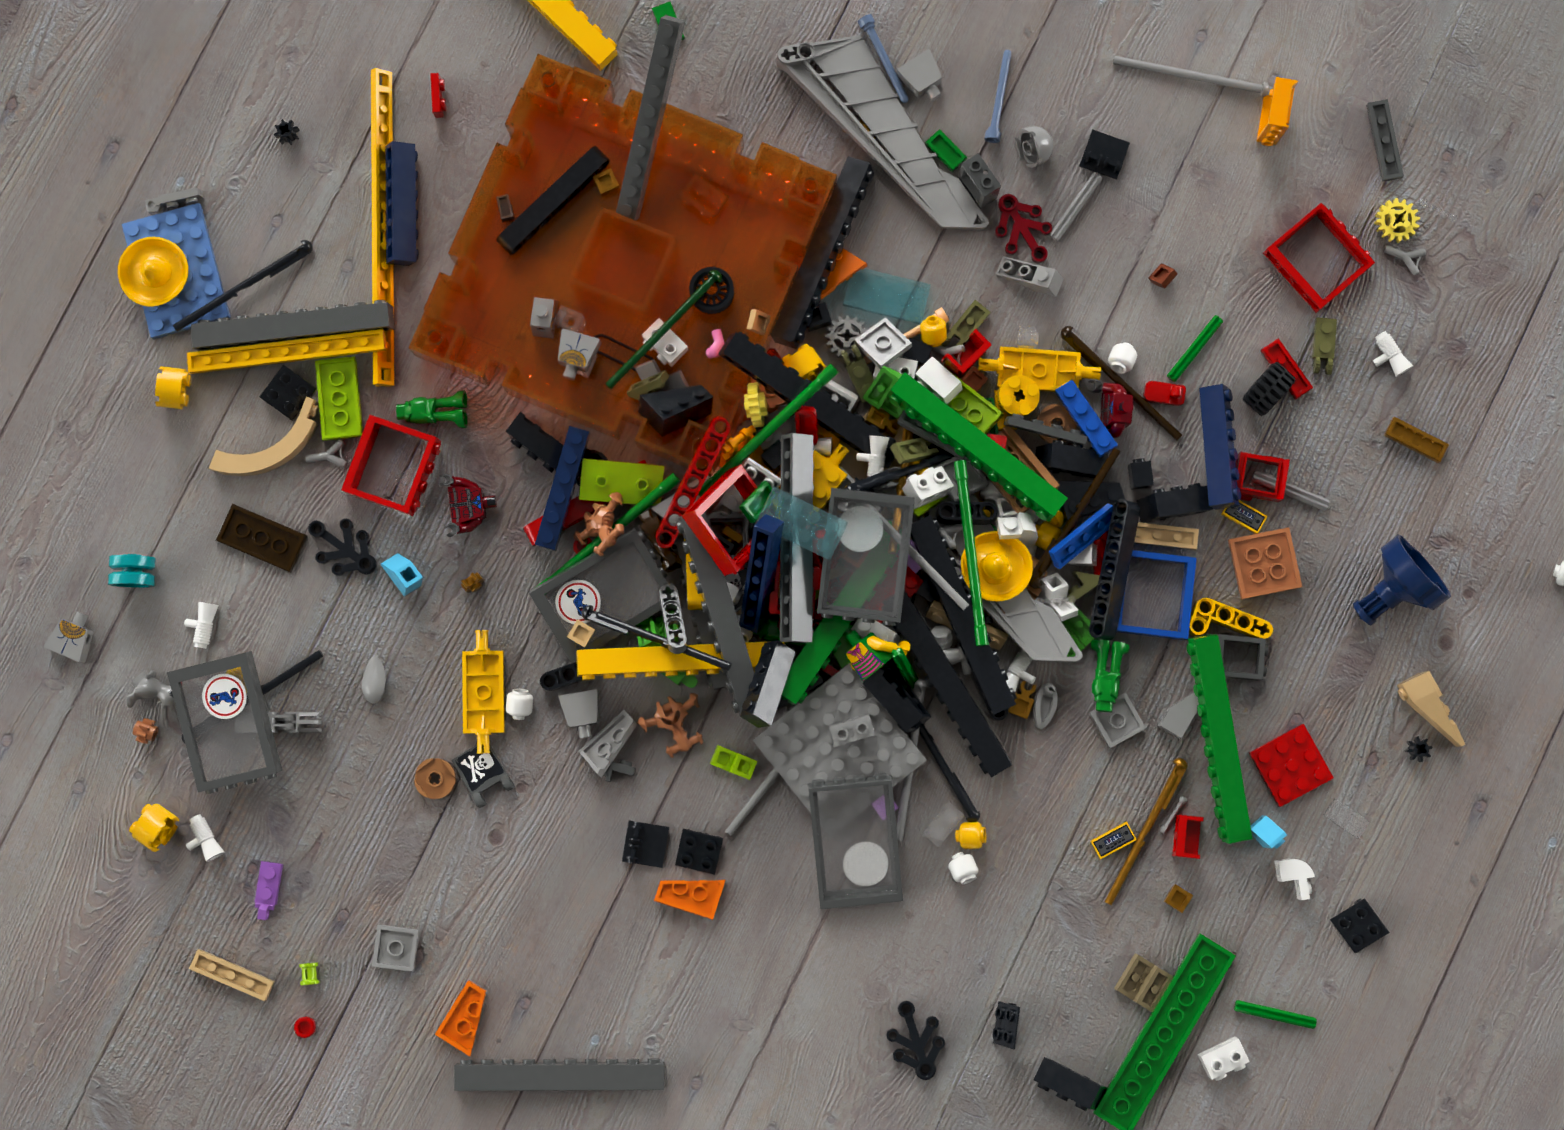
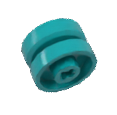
M138 554L109 556V567L122 571L110 573L108 575V585L130 588L154 587L155 576L142 571L155 569L156 558Z

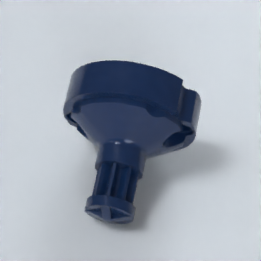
M1398 534L1381 547L1384 579L1375 585V590L1361 601H1355L1353 607L1356 610L1357 616L1372 626L1376 623V618L1389 608L1394 609L1403 601L1435 610L1448 600L1451 594L1441 577L1423 555L1403 536Z

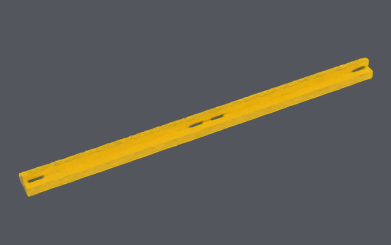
M374 68L371 70L372 304L376 300H386V302L393 306L394 313V265L386 264L385 146L393 141L392 72ZM380 76H382V85H380ZM381 212H383V223H381ZM381 232H383V242H382V243H381ZM394 330L385 331L386 351L373 352V385L376 387L394 386ZM382 370H384V380H382Z

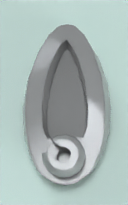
M373 656L369 660L363 674L362 690L365 699L370 703L376 704L384 694L386 674L381 660Z
M1050 683L1042 685L1034 698L1033 720L1038 729L1046 727L1056 711L1057 691L1055 686Z

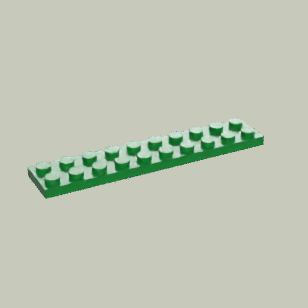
M1198 934L1157 1006L1149 1016L1105 1090L1096 1109L1093 1111L1095 1115L1119 1130L1134 1129L1236 955L1204 935Z

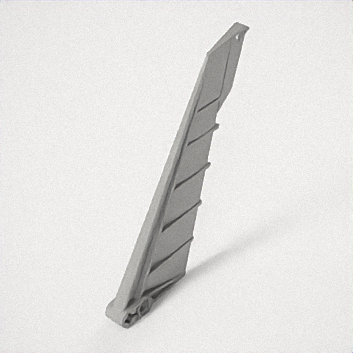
M860 35L815 43H799L779 49L775 61L776 67L781 71H785L941 228L983 231L989 224L988 219L984 216L960 179L937 167L933 158L937 157L936 153L930 154L915 129L918 127L917 123L912 124L897 99L899 98L898 93L894 94L880 70V65L876 63ZM801 53H806L809 57H803ZM815 62L823 73L818 74L810 64ZM824 80H830L847 102L843 103ZM850 108L854 109L871 131L868 132L851 113ZM873 137H876L880 141V143L885 147L889 154L894 158V161ZM977 216L982 222L981 224H974Z
M941 463L935 464V465L930 466V467H933V468H934V467H936L937 465H939V464H941ZM901 467L884 469V471L888 470L889 474L899 470ZM890 481L886 483L887 485L883 484L869 489V491L897 495L896 485L898 482ZM975 494L969 496L970 502H978ZM947 497L945 500L939 503L936 507L931 508L927 511L928 515H931L932 519L936 518V512L940 504H942L943 502H952L949 497ZM886 507L894 515V507ZM902 509V516H901V523H902V524H903L904 510H905V509ZM941 510L943 516H951L948 510ZM913 514L912 523L923 519V517L920 516L917 519ZM939 523V526H940V527L951 526V525H944V524ZM991 523L988 525H973L974 537L984 532L994 531ZM963 530L959 531L955 538V549L961 557L965 549ZM955 533L948 534L952 540ZM947 548L949 556H953L956 561L957 567L955 570L957 574L962 575L961 560H958L953 552ZM966 584L964 589L971 595L970 589ZM1027 588L1014 598L997 602L1005 614L994 601L982 599L983 609L1033 661L1076 663L1082 658V652L1053 608L1032 599ZM1070 648L1075 653L1074 657H1067Z

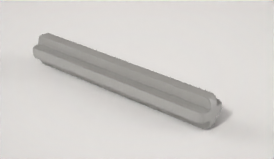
M1094 172L1052 230L1050 236L1054 240H1060L1102 180L1100 174Z
M1260 471L1254 472L1252 476L1253 482L1275 490L1276 478ZM1286 483L1284 495L1323 511L1329 507V500Z

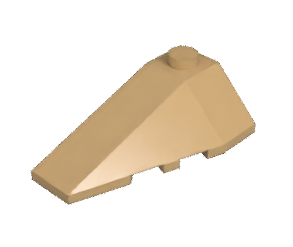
M1430 671L1417 673L1397 685L1399 688L1398 694L1403 701L1406 700L1415 711L1454 746L1461 747L1465 745L1456 723L1448 718L1450 710L1440 700L1439 697L1442 696V693Z

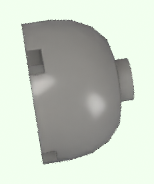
M1029 126L1017 132L1019 137L1015 138V145L1020 159L1023 160L1025 158L1028 163L1025 165L1034 168L1048 161L1053 151L1052 136L1045 129L1038 126Z

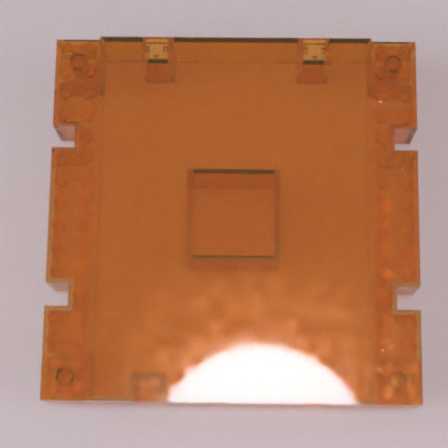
M537 54L523 88H520L505 122L511 139L507 146L496 143L448 252L455 264L450 276L439 272L409 349L416 357L487 386H490L496 369L503 370L507 374L502 387L508 395L617 440L620 439L627 422L639 426L640 428L635 438V443L639 449L688 468L713 418L722 416L727 419L730 424V431L726 440L731 438L744 407V394H748L747 385L754 380L721 356L712 359L707 357L706 350L714 342L711 331L721 329L724 343L730 334L742 332L749 337L748 341L754 345H761L766 349L765 353H767L772 341L771 333L837 183V174L802 161L798 156L763 142L755 159H749L741 155L744 150L743 134L666 103L640 218L635 221L616 213L643 94L630 89L623 107L613 103L615 93L612 81L576 66L572 68ZM597 146L610 160L603 171L611 168L620 188L601 196L593 179L515 254L510 255L496 241L497 237L590 148ZM508 194L514 220L502 222L496 197ZM706 267H717L727 272L731 277L734 285V298L726 310L717 314H707L698 310L693 305L670 328L688 346V351L672 367L668 363L666 365L661 363L656 357L659 354L654 349L646 353L655 359L660 371L666 370L669 375L681 370L689 387L702 385L713 396L711 415L696 422L688 420L685 427L661 437L650 425L648 419L642 417L638 412L639 400L627 395L631 385L641 381L636 371L630 369L612 389H609L605 383L623 365L597 353L598 357L588 378L576 374L575 380L563 377L566 367L559 365L558 362L562 328L591 337L597 334H604L638 350L643 345L642 334L658 318L665 323L690 297V281L699 270ZM714 286L707 290V293L710 295L717 292V288ZM534 297L559 301L553 339L537 337L532 334L530 322ZM751 309H757L771 315L764 335L747 329ZM598 337L601 342L599 351L624 363L636 353L604 337ZM643 356L633 367L636 368L638 365L651 360ZM722 421L715 424V430L718 432L726 428V423ZM709 440L705 447L708 450H713L716 448L717 443L714 440ZM721 450L708 474L709 477L713 475L718 467L722 453ZM699 459L696 466L700 469L705 468L707 460Z

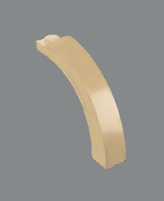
M306 396L296 423L288 434L275 445L257 453L244 455L216 450L209 469L231 476H252L269 472L293 459L313 436L318 423L313 421L312 417L317 415L319 406H317L318 402Z

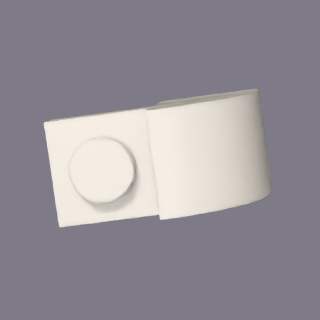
M1019 512L1017 517H1001L995 521L999 540L1019 539L1025 546L1035 545L1038 534L1034 518L1031 514Z
M1058 572L1042 578L1040 581L1042 584L1040 589L1042 591L1039 594L1041 603L1053 608L1061 622L1077 616L1078 609L1067 597L1069 585Z
M1298 859L1275 860L1277 880L1280 882L1294 880L1297 899H1310L1309 894H1312L1310 882H1307V878L1315 877L1311 867Z

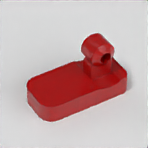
M1149 381L1144 386L1143 398L1147 402L1181 406L1185 401L1186 387L1184 385Z
M801 406L795 413L796 433L813 435L815 446L818 442L817 411L811 406Z

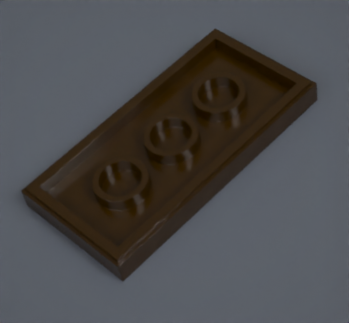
M232 504L215 541L291 573L307 535Z

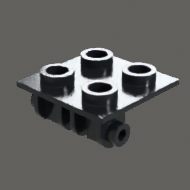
M1092 129L1079 167L1117 180L1130 142Z
M282 365L259 397L293 421L302 409L306 396L310 398L316 388L288 367Z
M629 820L622 861L663 868L669 827Z
M683 829L675 865L715 875L723 838L709 835L708 833L704 834L690 829Z
M1365 898L1356 900L1354 905L1330 919L1354 953L1359 952L1390 933Z
M998 1001V1007L995 1011L996 1023L992 1034L993 1043L1010 1049H1015L1020 1013V1007L1016 1006V1004Z

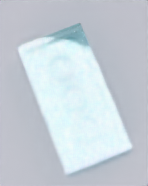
M864 268L850 277L843 306L921 324L931 284Z
M774 486L756 521L757 523L765 514L784 521L783 538L828 560L831 559L848 525V522Z

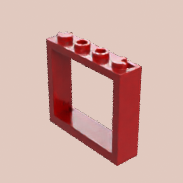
M1322 203L1316 206L1263 252L1315 313L1321 310L1375 263L1369 256L1370 253L1367 250L1364 251L1359 245V240L1346 231L1344 223L1337 220L1333 216L1332 210H1328ZM1316 216L1361 265L1355 273L1324 299L1319 296L1278 249Z
M369 415L341 491L414 516L417 507H420V497L427 489L428 483L426 481L428 476L434 470V460L436 455L440 453L441 440L435 436ZM381 426L428 441L405 505L357 490Z
M741 464L728 469L682 515L724 576L732 573L736 575L744 569L743 565L749 562L752 539L732 559L701 515L732 484H734L744 500L757 488ZM771 506L758 518L760 520L767 514L780 520Z

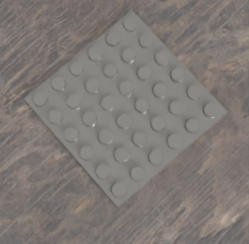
M850 663L808 695L802 704L798 703L753 739L810 813L808 783H812L813 780L824 779L827 782L833 781V778L845 777L846 780L854 779L853 777L857 775L874 777L877 773H886L891 775L892 786L894 787L927 760L908 735L898 727V723L864 686L857 672L852 670ZM866 714L870 715L875 732L874 736L835 747L829 725ZM883 785L818 791L820 825L828 836L831 837L869 807L873 801L884 794Z

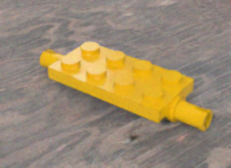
M1000 346L999 358L997 360L979 358L978 371H995L998 374L997 388L1006 379L1015 375H1024L1031 378L1038 385L1039 391L1055 392L1057 388L1070 380H1073L1079 388V380H1082V378L1100 380L1101 367H1086L1081 364L1080 352Z
M840 443L829 458H825L816 450L813 452V521L830 500L831 488H839L848 476L839 468V464L846 454L849 453V450ZM781 495L772 506L779 518L781 516Z
M475 630L476 649L474 651H462L463 734L475 733L477 735V754H483V745L484 753H490L489 735L491 733H505L504 651H492L488 648L489 630Z

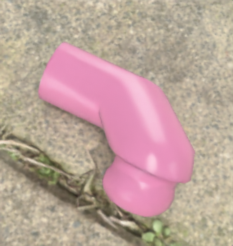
M721 329L711 331L714 342L706 350V355L710 359L719 357L718 353L725 344Z

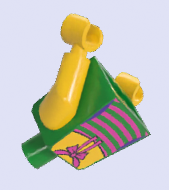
M854 629L846 636V639L853 646L846 652V657L850 662L852 670L857 672L863 682L879 668H883L882 666L893 657L891 653L893 649L901 648L905 655L910 651V643L907 641H901L897 646L896 643L884 641L871 632L862 638Z

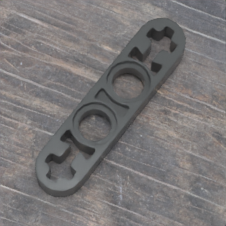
M666 584L659 589V599L667 645L670 652L680 654L686 650L687 640L679 595L674 585ZM666 593H670L671 600L668 601ZM668 608H675L677 610L672 614L666 612ZM671 624H677L680 626L676 630H672L669 628ZM674 637H678L680 645L675 644Z

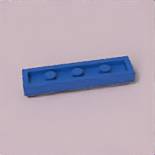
M1073 380L1055 390V394L1083 434L1088 437L1087 440L1100 458L1112 451L1113 448H1117L1118 444Z
M1107 503L1048 551L1056 568L1061 569L1109 530L1113 505Z

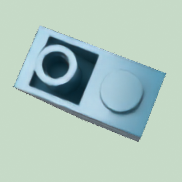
M397 553L381 563L383 569L404 597L421 586L422 575L413 563Z
M1262 815L1251 825L1253 837L1263 848L1272 849L1274 847L1277 849L1285 842L1283 839L1287 836L1285 831L1267 816Z

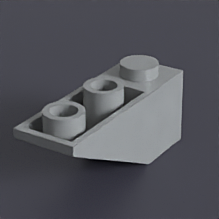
M1003 256L996 272L997 276L1039 293L1055 297L1064 279L1056 269Z
M1192 692L1167 708L1157 727L1178 739L1183 736L1186 737L1192 728L1190 725L1192 719H1197L1199 716L1197 712V705H1199L1198 697H1196L1195 693Z

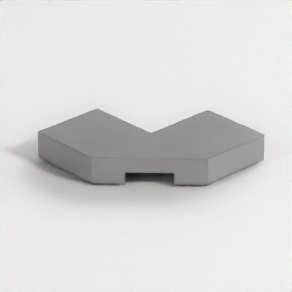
M655 359L640 364L635 368L641 380L661 372ZM679 370L669 374L665 387L658 390V392L689 387L682 371Z

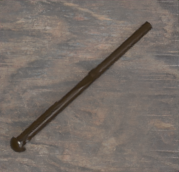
M1065 326L1061 330L1060 335L1062 339L1074 350L1080 352L1081 356L1090 365L1101 367V370L1114 383L1121 384L1127 391V395H1132L1133 400L1176 441L1182 436L1175 427L1072 332L1073 327Z
M1113 448L1080 503L1076 505L1075 508L1078 509L1076 513L1069 519L1057 540L1055 538L1052 539L1032 572V577L1028 583L1030 587L1037 589L1042 586L1040 581L1053 562L1048 551L1071 533L1121 451Z

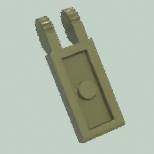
M974 300L950 329V333L942 343V346H947L953 336L960 340L955 346L966 344L970 334L980 327L991 312Z
M1319 317L1315 319L1312 354L1314 359L1313 373H1319L1321 367L1320 359L1326 360V374H1332L1337 319Z
M855 344L851 347L857 359L856 361L851 363L845 350L840 351V354L860 401L864 403L866 400L863 399V396L874 379L865 359Z
M922 437L896 442L890 447L899 464L929 459L939 453L937 448L928 449V446L932 443Z

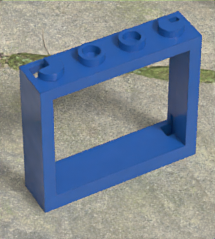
M1133 550L1132 558L1184 564L1178 631L1121 625L1124 605L1123 597L1117 632L1187 640L1189 636L1197 558Z

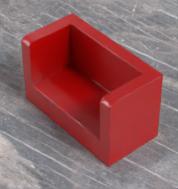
M1176 815L1172 856L1200 859V855H1198L1201 821L1204 822V817Z

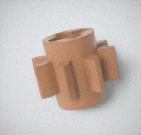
M144 718L143 722L138 720L132 732L133 735L137 736L135 741L148 744V741L153 742L159 730L158 727L154 726L156 721Z

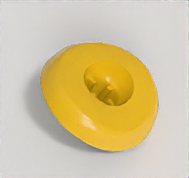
M160 237L142 238L130 244L121 255L118 263L119 283L127 297L135 303L151 307L163 305L174 299L183 290L188 279V262L183 251L175 243Z
M998 531L984 532L975 536L982 599L995 602L1006 601L1020 594L1028 585L1033 571V561L1027 547L1019 539L999 540ZM964 549L961 557V572L965 583L970 589L966 551Z

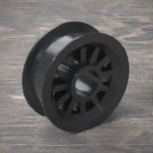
M706 267L699 270L692 277L689 292L691 296L701 286L699 283H704V279L710 277L709 271H719L722 275V281L720 284L715 282L712 285L717 288V292L713 295L706 292L694 304L698 310L704 313L717 314L726 310L732 303L734 285L731 277L724 270L717 267Z

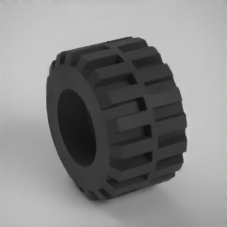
M1275 362L1269 366L1244 394L1243 401L1260 416H1263L1291 388L1296 378L1278 362Z

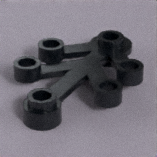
M345 518L340 521L344 543L326 531V527L322 522L316 520L309 524L308 531L312 536L322 537L339 549L338 551L326 553L323 551L318 552L315 556L318 563L325 564L329 560L347 557L355 561L344 565L335 563L332 566V572L335 575L341 576L345 572L356 570L368 575L376 570V559L369 555L368 532L364 530L357 532L356 539L360 543L361 555L354 551L351 533L353 523L351 520ZM346 521L350 523L348 528L343 527V523ZM317 526L321 527V532L319 533L315 532ZM361 533L366 534V538L364 540H360L359 538ZM321 554L325 555L324 561L319 560ZM369 561L370 567L364 568V562ZM337 566L342 567V571L340 573L335 572V568Z
M905 1000L898 1005V1012L905 1018L911 1040L900 1035L893 1028L887 1031L886 1036L889 1041L897 1042L916 1052L918 1059L916 1060L905 1055L902 1049H896L893 1052L894 1060L915 1068V1073L920 1079L929 1080L935 1075L936 1067L934 1061L940 1049L945 1046V1040L941 1036L934 1037L932 1040L933 1047L926 1058L924 1048L933 1030L938 1027L939 1021L935 1016H929L926 1019V1027L921 1037H919L913 1018L915 1007L912 1002ZM908 1005L910 1006V1011L905 1013L902 1011V1007ZM930 1019L936 1020L935 1026L928 1024ZM892 1031L897 1034L894 1039L889 1038V1033ZM937 1039L942 1040L943 1043L941 1046L935 1045V1041ZM896 1052H902L903 1057L897 1059L895 1057ZM927 1065L929 1071L923 1073L921 1071L922 1066Z

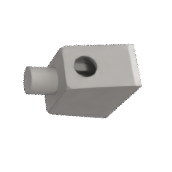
M929 49L897 68L896 74L898 78L917 98L926 93L930 100L934 101L941 96L936 86L941 84L942 76Z
M595 689L560 695L559 700L569 728L578 727L580 739L592 737L590 725L599 723V690Z

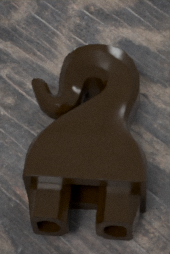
M650 510L640 514L639 517L643 523L640 527L653 549L661 556L660 562L664 571L668 573L678 569L683 563L680 557L671 547L662 548L656 541L655 535L661 524L658 516L654 518ZM667 533L660 535L659 539L662 542L669 541Z

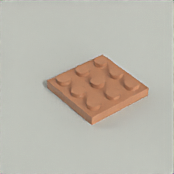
M1289 527L1228 540L1241 600L1302 587Z

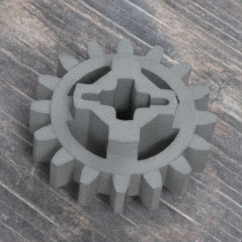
M847 315L846 320H843L839 316L838 322L831 321L833 328L827 327V331L830 334H826L825 339L830 341L826 343V346H832L831 354L838 352L837 358L841 357L840 351L845 350L848 355L855 359L856 357L852 349L850 350V347L855 343L854 340L868 329H862L864 322L857 323V317L850 320L849 315ZM844 325V328L840 332L835 333V331L839 327ZM851 326L855 327L859 332H855ZM845 334H849V341H845ZM835 343H840L843 349L839 348Z

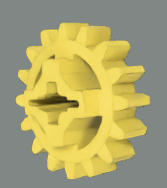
M1395 198L1393 203L1388 200L1385 206L1382 205L1379 208L1381 212L1375 214L1379 219L1374 224L1380 226L1376 231L1383 232L1382 238L1388 236V242L1396 239V242L1399 243L1402 239L1407 241L1409 236L1412 237L1416 233L1414 230H1417L1420 225L1415 222H1418L1420 217H1415L1418 210L1411 209L1412 203L1406 205L1405 199L1399 203L1398 198ZM1401 216L1400 221L1393 226L1396 218Z
M758 382L748 383V394H744V407L747 419L751 418L754 428L763 427L764 416H768L765 391L761 392Z

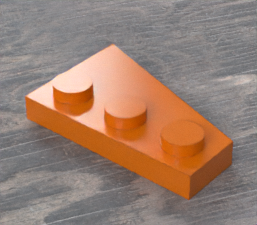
M843 248L842 252L835 259V268L828 276V284L826 289L822 290L820 300L833 292L839 284L851 279L852 275L857 271L865 269L868 266L867 263Z
M726 880L660 881L654 901L713 920Z
M468 980L435 1033L436 1036L468 1056H471L486 990Z

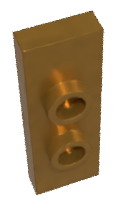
M1396 417L1392 418L1384 436L1437 463L1441 462L1449 444Z

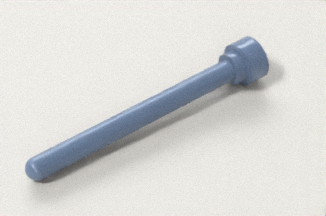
M872 14L865 15L857 22L860 28L868 33L901 102L907 103L909 98L874 29L875 20Z
M1005 50L1003 53L991 126L985 132L984 140L990 143H999L1001 139V132L998 127L1011 59L1010 50Z

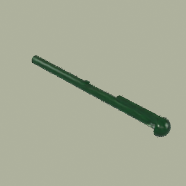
M711 270L708 272L710 277L605 383L609 389H612L715 282L720 284L722 275L719 271Z

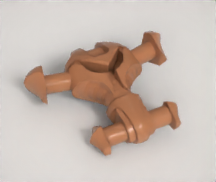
M619 492L609 495L612 500L607 506L594 503L592 505L595 510L593 515L589 512L584 514L586 529L581 533L578 531L574 533V539L579 541L581 545L587 544L589 536H599L602 542L597 547H594V552L599 556H603V552L608 547L610 548L616 544L617 537L621 533L624 534V525L616 524L615 528H612L614 521L613 511L618 504L622 505L623 502L622 495Z
M690 693V699L683 704L675 701L671 696L667 697L669 702L662 706L658 701L656 702L657 711L654 714V718L645 720L641 716L637 721V724L644 729L645 733L648 727L656 725L658 728L672 731V738L676 740L677 744L671 747L666 746V753L671 758H674L673 754L679 751L686 752L690 750L692 745L698 742L701 745L703 744L701 734L696 732V735L688 738L687 731L682 727L686 715L689 714L687 711L694 705L697 708L700 707L698 704V694Z

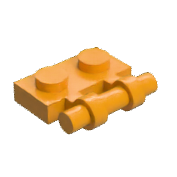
M753 425L741 429L737 436L725 441L721 448V468L754 437L753 433L756 432V429Z

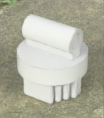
M945 625L935 626L931 632L942 649L950 648L953 642L951 630Z

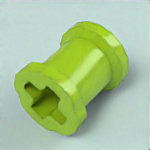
M318 962L299 964V967L302 968V981L300 985L319 984L316 970Z

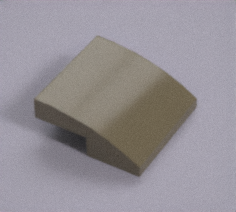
M1135 953L1114 989L1153 1012L1173 976Z

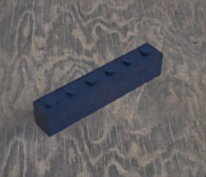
M392 141L385 146L386 264L410 266L416 262L419 255L418 249H416V241L418 239V229H416V221L418 219L416 181L418 172L415 167L418 153L415 151V144Z
M1224 384L1201 387L1199 392L1209 506L1215 510L1238 507L1241 492L1237 486L1239 471L1235 460L1238 459L1236 448H1234L1236 433L1234 428H1232V421H1234V412L1230 405V401L1233 400L1232 392Z
M572 426L568 428L536 538V546L557 551L582 465V458H584L589 441V431Z
M767 514L754 525L739 621L740 627L754 633H758L768 622L769 599L774 587L784 521Z

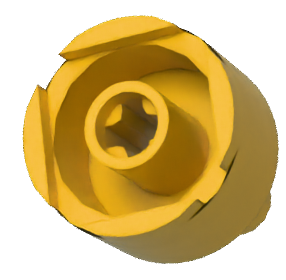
M808 344L799 347L798 351L793 355L788 354L781 359L785 367L794 368L799 372L798 376L804 380L809 379L812 382L817 378L818 373L826 368L815 349L809 347Z
M160 366L159 369L162 373L157 374L155 396H159V402L155 401L156 406L173 409H183V406L188 407L189 395H186V387L191 385V375H189L186 369Z
M1012 376L1000 385L997 392L998 403L1002 410L1011 416L1013 414L1027 415L1039 403V387L1034 380L1027 376ZM1020 390L1023 399L1016 401L1014 392L1017 393Z
M147 804L142 809V815L138 821H135L130 826L129 832L132 833V837L152 852L160 850L157 848L160 844L165 846L173 837L178 828L175 823L176 821L179 822V818L160 804L152 806Z

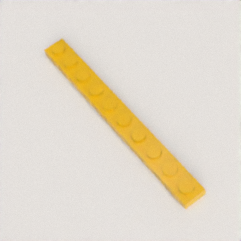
M378 329L187 353L188 373L195 374L386 351L385 330Z

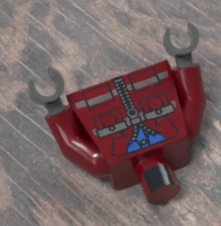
M1090 380L1089 383H1094V389H1088L1089 392L1100 393L1103 391L1100 420L1113 438L1121 436L1124 429L1132 422L1133 396L1127 395V391L1121 384H1102L1100 381Z
M447 473L440 475V477L446 478V483H439V485L442 487L450 485L448 487L452 523H449L444 528L449 527L452 529V532L448 533L447 536L452 537L456 533L472 532L486 518V509L497 507L496 496L484 497L483 489L479 488L477 483L466 478L454 477Z

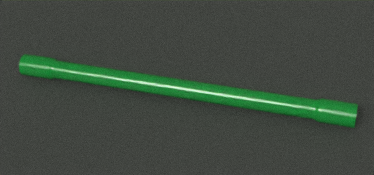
M830 363L817 375V378L720 470L707 479L698 495L701 497L728 469L740 465L821 387L839 373L838 370Z
M966 460L954 461V470L963 526L975 624L976 646H986L989 644L984 620L967 482Z
M674 472L669 475L657 488L613 523L612 528L614 529L616 524H622L625 528L659 498L671 491L681 482ZM599 536L540 584L594 553V547H597L602 542Z

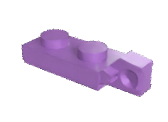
M261 861L255 896V908H259L257 919L268 920L269 911L274 910L275 905H277L283 864Z

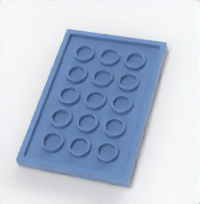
M200 203L122 224L127 247L142 238L160 237L175 243L183 251L188 262V279L178 296L163 305L143 306L152 339L177 333L173 327L175 323L224 293ZM227 301L191 324L198 323L199 320H210V322L217 321L218 318H231ZM191 324L179 330L178 332L191 329Z

